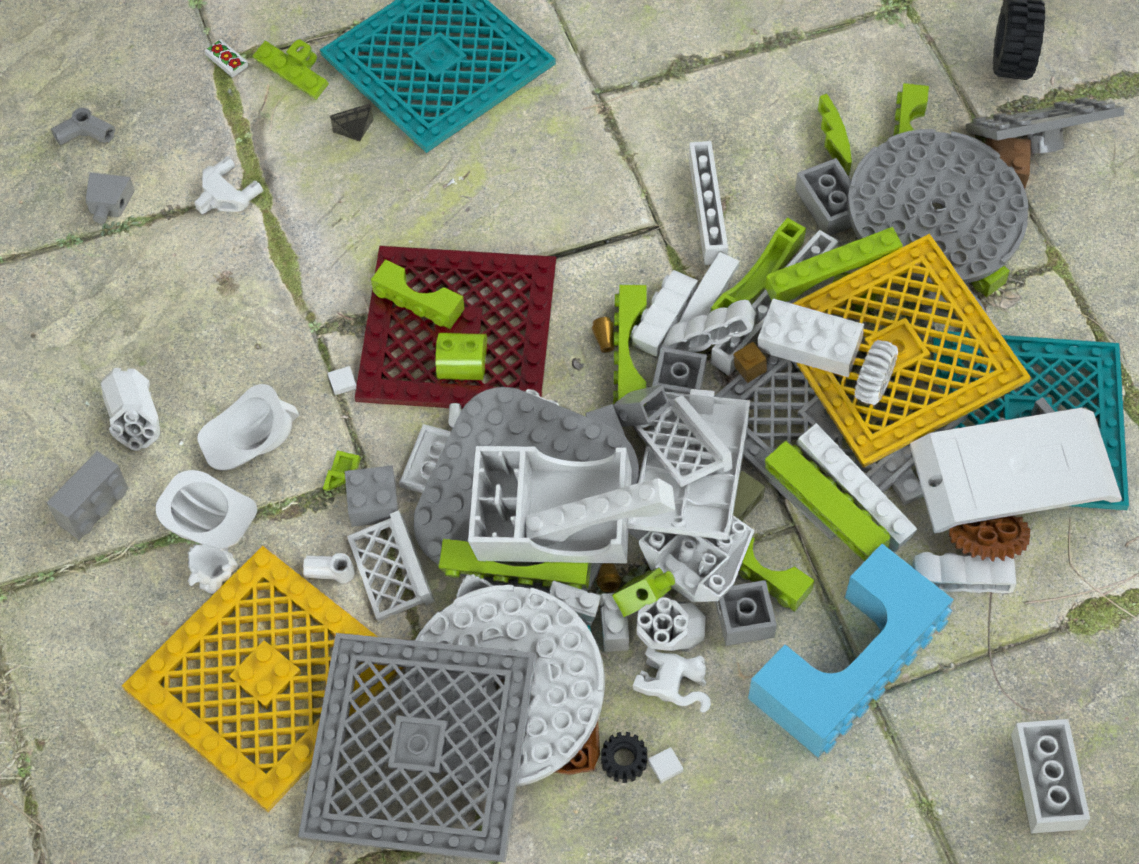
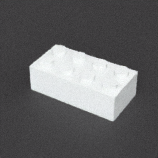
M772 299L758 336V349L769 355L849 377L863 338L864 324Z
M1060 719L1016 723L1011 737L1031 834L1083 830L1089 822L1090 816L1069 720Z

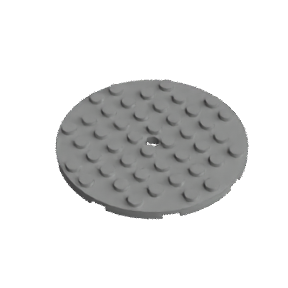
M920 129L900 133L888 138L885 143L878 147L875 146L864 156L854 172L849 187V218L858 239L893 227L904 247L930 234L965 284L983 279L1003 267L1018 250L1028 225L1029 206L1027 195L1019 176L1012 166L1008 167L1000 159V154L988 145L970 136L953 131L949 134L936 132V129ZM940 203L944 208L934 210L935 207L932 204ZM912 272L911 279L923 282L925 275ZM906 273V274H904V275H902V276L905 277V278H907L908 273ZM928 276L927 283L934 284Z

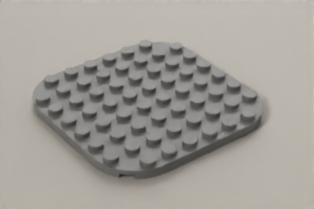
M497 387L485 390L473 397L460 412L417 504L414 514V532L422 551L438 565L443 539L468 542L476 446L536 447L538 451L549 457L576 462L605 459L612 456L616 452V448H626L632 469L631 485L637 484L639 478V465L635 451L626 437L616 429L525 391L511 387ZM495 561L509 566H532L544 563ZM592 563L589 587L582 588V590L588 591L602 563ZM484 577V580H487L493 586L513 585L514 587L535 588L546 593L549 591V588L542 587V583L533 582L532 586H524L518 584L517 580L499 583L493 581L494 578Z

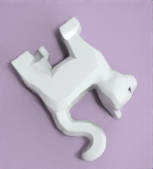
M648 647L645 653L648 656L646 664L651 668L658 669L655 678H652L647 672L641 670L640 675H637L635 678L633 690L648 696H657L662 701L673 702L680 706H687L695 701H700V711L702 713L708 711L711 703L707 694L697 691L683 697L678 693L683 676L701 686H706V681L704 680L706 674L705 659L702 656L686 659L677 654L657 652L656 649Z

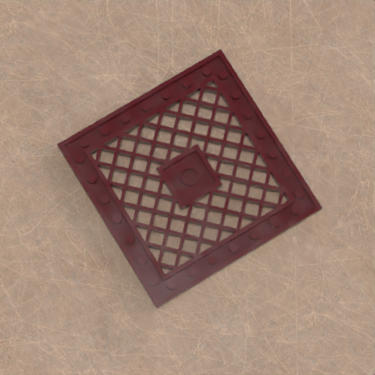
M379 245L375 273L383 262L387 260L404 268L406 275L411 273L414 276L413 279L406 283L410 289L415 291L413 287L419 283L424 286L418 293L436 292L435 289L441 284L459 295L461 294L457 290L463 286L469 291L461 295L464 299V311L451 329L435 324L433 331L429 327L434 324L432 320L427 319L423 321L413 311L405 307L396 306L394 308L393 301L378 297L372 289L355 391V402L450 408V404L457 403L463 409L479 393L491 388H497L493 387L496 384L500 387H511L525 392L527 389L534 390L542 397L557 263L556 256ZM433 274L437 279L429 284L425 279ZM455 276L459 281L451 285L447 280ZM477 277L481 282L473 286L470 281ZM500 279L503 284L496 288L492 283ZM522 280L526 285L518 289L514 284ZM487 287L491 292L483 296L480 291ZM509 288L513 294L506 298L502 293ZM530 291V296L528 299L524 294ZM475 296L479 301L471 305L467 300ZM497 297L501 302L494 307L490 301ZM520 299L524 304L516 308L512 303ZM483 306L489 310L485 314H483V308H481ZM507 307L511 313L504 317L500 311ZM528 309V314L526 318L522 313ZM405 310L409 315L401 320L397 315ZM495 316L499 321L491 325L487 320ZM517 317L521 323L514 327L510 321ZM393 319L396 324L391 327V320ZM415 320L419 325L411 330L407 325ZM483 325L487 330L481 333V326ZM505 326L509 332L501 336L497 331ZM526 328L524 337L520 332ZM402 329L406 334L398 339L394 334ZM425 331L428 336L420 340L416 335ZM438 334H486L487 338L493 335L497 340L490 345L487 343L486 356L490 354L494 360L488 364L485 363L484 375L487 373L492 379L485 384L481 380H464L461 382L459 379H441L438 381L434 377L436 365L430 370L424 366L430 360L436 364ZM515 336L519 342L511 346L507 341ZM390 338L393 341V343L388 346V340ZM412 339L416 344L407 349L404 344ZM431 342L433 348H435L432 351L427 347V345ZM503 345L507 351L499 355L495 349ZM524 347L522 357L517 351ZM399 348L403 353L395 358L391 353ZM422 350L426 355L418 360L414 354ZM513 356L517 361L510 366L505 360ZM386 357L390 361L387 365H385ZM409 358L413 364L405 369L401 363ZM500 364L505 370L497 375L492 369ZM396 367L400 373L392 378L388 372ZM521 367V375L519 376L515 371ZM419 369L423 374L415 379L411 374ZM511 375L515 381L507 385L503 379Z

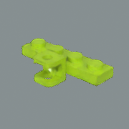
M301 39L296 40L286 53L265 40L252 56L257 62L315 100L318 99L329 85L326 79L310 70L317 60V55L312 52L311 46Z

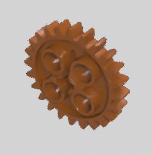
M1013 515L954 526L949 529V537H951V543H956V549L963 548V554L971 552L972 558L979 555L983 561L986 557H990L992 562L995 561V557L1005 561V556L1014 559V554L1021 555L1022 550H1027L1031 529L1028 528V522H1023V517Z

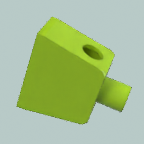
M658 567L631 579L615 592L612 597L623 616L626 617L640 610L646 604L650 605L671 590V586L675 584V577L670 571L663 572Z

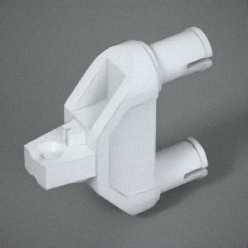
M226 156L215 166H208L203 170L202 187L204 192L195 201V206L202 215L214 208H217L219 211L228 212L243 211L248 207L250 200L263 192V188L256 180L242 191L236 190L222 176L231 169H234L235 164L231 158L229 159Z

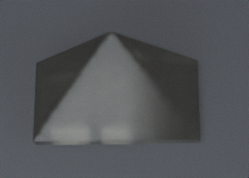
M370 103L330 115L331 127L334 133L359 142L374 120Z

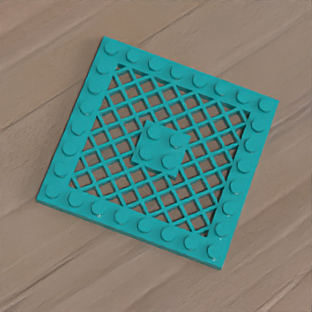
M395 0L321 48L320 54L427 153L556 65V59L488 0H455L457 3H454V0H450V3H439L440 0ZM424 10H434V13L423 12ZM438 10L449 11L448 14H438ZM453 11H463V14L452 13ZM408 20L418 21V24H408ZM422 21H433V23L422 24ZM437 21L447 22V25H436V24H437ZM451 22H462V25H451ZM466 22L476 23V26H466ZM392 31H402V34L391 33ZM406 31L417 32L416 35H406ZM421 32H431V36L421 35ZM450 33H461L460 37L450 36ZM475 34V37H464V35ZM479 34H488L490 38H479ZM376 41L386 42L385 45H375ZM390 42H400V46L390 45ZM405 42H406V43H415V46H404V45H405ZM463 45H474V49L463 48ZM478 45L489 46L488 49H478ZM503 46V50H495L492 47ZM359 52H369V56H359ZM374 53H384V57L374 56ZM389 53H398L399 57H388ZM467 56H473L472 60H467ZM487 57V61L476 60V58ZM491 57L502 58V61H491ZM506 58H517V62L506 61ZM372 64H383L382 68H372ZM387 64L397 65V69L387 68ZM402 65H412V69H401ZM461 67L471 68V71H460ZM475 68H486V72H475ZM490 69H501V73L490 72ZM385 76H396V79L385 80ZM400 77H411L410 81L400 80ZM415 77H425V81H415ZM444 79H455V82H444ZM459 79H470V83H459ZM474 79L485 80V84L474 83ZM409 88V92H398V89ZM413 89H424V93H415ZM428 89L439 90V93H428ZM443 90H454V93L443 94ZM458 90L469 91V94H458ZM412 100L422 101V105L412 104ZM427 101H437V105L426 104ZM442 101L452 102V106H445L441 104ZM425 113H436V117H425Z
M947 332L949 334H954L960 336L961 332ZM965 332L964 337L971 338V336ZM1002 335L1033 380L1020 386L1022 389L1017 393L1012 390L1004 395L1003 400L1000 397L993 400L998 406L994 411L987 405H984L968 413L962 422L966 419H969L975 425L987 424L991 420L998 422L1000 419L998 414L1002 411L1005 420L1032 416L1031 412L1035 402L1042 397L1055 412H1058L1057 408L1061 405L1067 410L1086 407L1094 412L1096 419L1098 418V427L1122 500L1114 503L1100 500L1071 506L1127 511L1129 508L1120 344ZM932 337V345L940 346L941 339ZM945 340L944 348L956 350L958 343ZM962 344L960 351L973 354L975 347ZM978 348L977 355L984 357V355ZM932 352V360L936 361L937 353ZM941 355L939 362L952 365L954 357ZM958 358L956 366L966 368L962 364L965 360ZM974 362L973 370H980L986 373V365ZM1038 364L1044 371L1038 374L1032 367ZM1061 366L1067 373L1062 376L1055 369ZM1083 367L1091 373L1087 378L1079 372ZM937 369L935 377L948 379L950 372ZM954 373L952 381L962 383L966 380L967 376L961 375L957 378V373ZM1050 375L1056 382L1050 385L1044 378ZM1072 376L1080 382L1076 387L1068 381ZM970 377L971 382L978 380V378ZM1095 378H1096V386L1091 382V381H1092L1093 379H1095ZM1037 383L1045 390L1041 394L1032 388ZM937 385L945 392L946 386ZM1060 385L1068 391L1064 396L1056 390ZM1083 387L1092 393L1088 398L1080 392ZM950 388L948 395L957 389ZM1072 396L1081 402L1077 407L1068 401ZM1052 397L1057 400V402L1054 403L1053 405H1052ZM1095 398H1097V406L1092 402ZM979 409L986 415L983 420H980L974 414ZM961 422L954 429L966 426Z

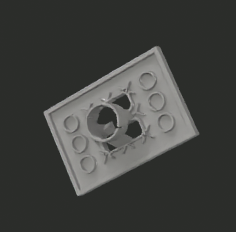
M1081 97L1076 98L1074 103L1060 101L1054 103L1053 107L1012 115L998 113L994 114L991 119H986V117L974 118L973 122L966 123V131L995 140L1027 135L1028 140H1031L1030 153H1048L1065 148L1063 127L1124 116V107L1115 105V102L1106 103L1105 100L1097 101V99Z

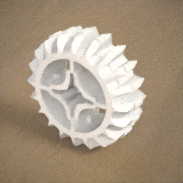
M881 340L875 341L871 346L855 386V396L861 402L876 405L881 400L896 365L897 346Z

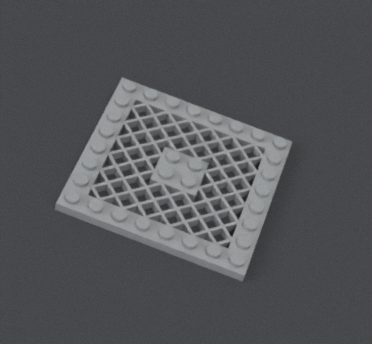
M843 305L839 308L846 309V305ZM831 314V315H834V316L843 318V316ZM847 318L848 320L855 321L858 323L860 321L853 318ZM863 322L864 329L874 331L870 326ZM863 336L861 344H865V336ZM860 351L865 357L867 356L868 352ZM763 353L767 363V371L749 383L739 374L714 397L749 400L754 395V402H750V409H754V417L748 418V424H754V433L747 427L743 458L832 540L836 535L765 469V458L777 449L774 448V440H787L791 445V440H798L808 430V425L812 427L816 423L835 443L838 441V446L847 456H855L851 449H842L844 437L814 390L808 388V381L803 373H792V365L796 364V362ZM788 365V372H781ZM855 365V373L859 374L858 365ZM913 366L907 370L915 372L916 367ZM835 376V378L841 385L843 377ZM896 376L890 378V382H892V380L895 381ZM900 376L898 383L911 386L913 379ZM771 380V387H764ZM775 380H788V387H775ZM791 380H805V387H791ZM916 381L915 388L928 390L929 382ZM933 384L932 392L945 393L936 384ZM886 388L883 395H889L890 397L892 389ZM896 390L895 395H906L907 401L909 393ZM758 394H771V402H758ZM775 394H788V402H775ZM791 394L805 395V403H791ZM808 395H816L808 402ZM912 395V398L918 402L917 404H924L925 397ZM929 398L928 405L937 400ZM858 399L857 405L869 408L870 403H859ZM877 403L873 409L886 410L888 404ZM892 405L890 413L893 414V410H904V408ZM758 409H771V418H758ZM774 409H787L788 418H774ZM791 410H799L798 416L800 418H791ZM859 413V415L865 422L866 418H863L865 417V414ZM968 414L934 432L954 429ZM872 416L869 424L882 425L884 419ZM888 420L886 425H891L895 421ZM757 424L771 425V432L757 433ZM774 425H787V433H774ZM791 425H804V433H791ZM762 440H770V447ZM910 444L884 457L877 464L874 462L864 468L859 464L855 456V464L862 471H868L865 475L883 493L915 465ZM837 484L838 489L842 492V488Z
M336 633L298 837L506 863L536 654L533 652ZM373 664L387 665V667L379 672ZM371 667L376 675L364 683L359 675ZM398 667H406L412 669L408 671L406 674H403ZM395 669L400 678L389 686L384 677ZM423 669L436 670V672L428 677ZM420 672L425 681L416 688H413L408 680ZM448 672L462 674L453 680ZM445 674L451 683L438 691L433 682ZM472 674L487 677L478 682ZM470 677L475 686L464 694L458 685ZM498 677L505 678L504 685ZM355 679H357L361 687L353 692ZM495 679L501 688L489 697L483 688ZM378 681H381L386 689L374 697L369 688ZM405 683L411 692L399 700L394 691ZM430 685L436 694L424 703L418 694ZM455 688L461 697L449 705L444 696ZM478 691H481L486 700L474 708L468 699ZM366 692L371 701L362 708H359L354 700ZM388 695H391L396 703L384 711L379 702ZM502 696L501 709L499 710L494 701ZM416 697L421 706L410 714L404 705ZM438 700H441L446 709L437 716H434L429 707ZM466 702L472 711L462 719H459L454 710ZM352 704L353 707L356 709V712L349 717L350 707ZM491 704L497 714L485 722L479 713ZM376 705L381 715L370 722L365 713ZM401 708L406 716H396L394 724L389 716ZM426 711L431 719L416 717ZM451 713L457 722L448 729V721L442 719ZM476 716L482 725L470 733L465 724ZM361 717L367 726L355 734L350 725ZM384 720H387L392 728L380 736L375 727ZM499 721L497 735H495L490 727ZM459 728H462L467 737L456 745L450 736ZM347 729L352 737L344 743ZM487 730L493 740L481 748L475 738ZM371 731L377 740L366 748L360 739ZM393 736L390 750L385 742ZM447 739L453 748L444 754ZM472 742L478 751L466 759L460 750ZM357 743L362 752L351 759L345 750ZM382 745L387 754L376 762L370 753ZM495 746L493 761H491L486 753ZM457 753L463 763L452 771L446 761ZM343 755L347 763L339 769L341 756ZM483 756L489 766L477 774L471 764ZM367 757L372 766L361 774L356 764ZM389 761L388 767L395 769V771L386 777L381 767ZM443 765L449 774L439 782H436L431 774L441 775ZM468 767L474 777L462 785L456 776ZM352 768L358 777L346 785L340 776ZM377 771L383 780L371 788L366 778ZM406 771L421 773L417 775L415 778L411 779ZM491 772L489 787H487L482 778ZM400 774H403L408 783L397 791L391 784V781ZM425 777H428L434 786L422 794L416 785ZM453 779L459 789L447 797L442 787ZM338 781L343 789L335 794ZM362 782L368 792L359 799H356L351 790ZM479 782L485 792L473 800L467 790ZM387 785L393 795L382 803L376 793ZM413 788L419 797L407 806L401 796ZM438 791L444 798V801L433 809L426 799ZM347 794L353 803L341 811L336 802ZM464 794L470 803L458 812L452 802ZM373 797L378 807L367 814L361 805ZM487 798L485 813L483 814L478 805ZM398 800L404 809L392 817L386 808ZM421 803H424L430 812L420 820H417L412 810ZM449 805L455 815L443 823L437 814ZM332 806L338 814H331ZM355 809H358L363 817L348 815ZM472 809H475L481 818L469 827L463 816ZM382 811L388 818V820L373 819ZM408 814L414 823L399 821ZM434 817L440 826L424 824ZM460 820L465 829L450 827ZM482 826V831H475Z

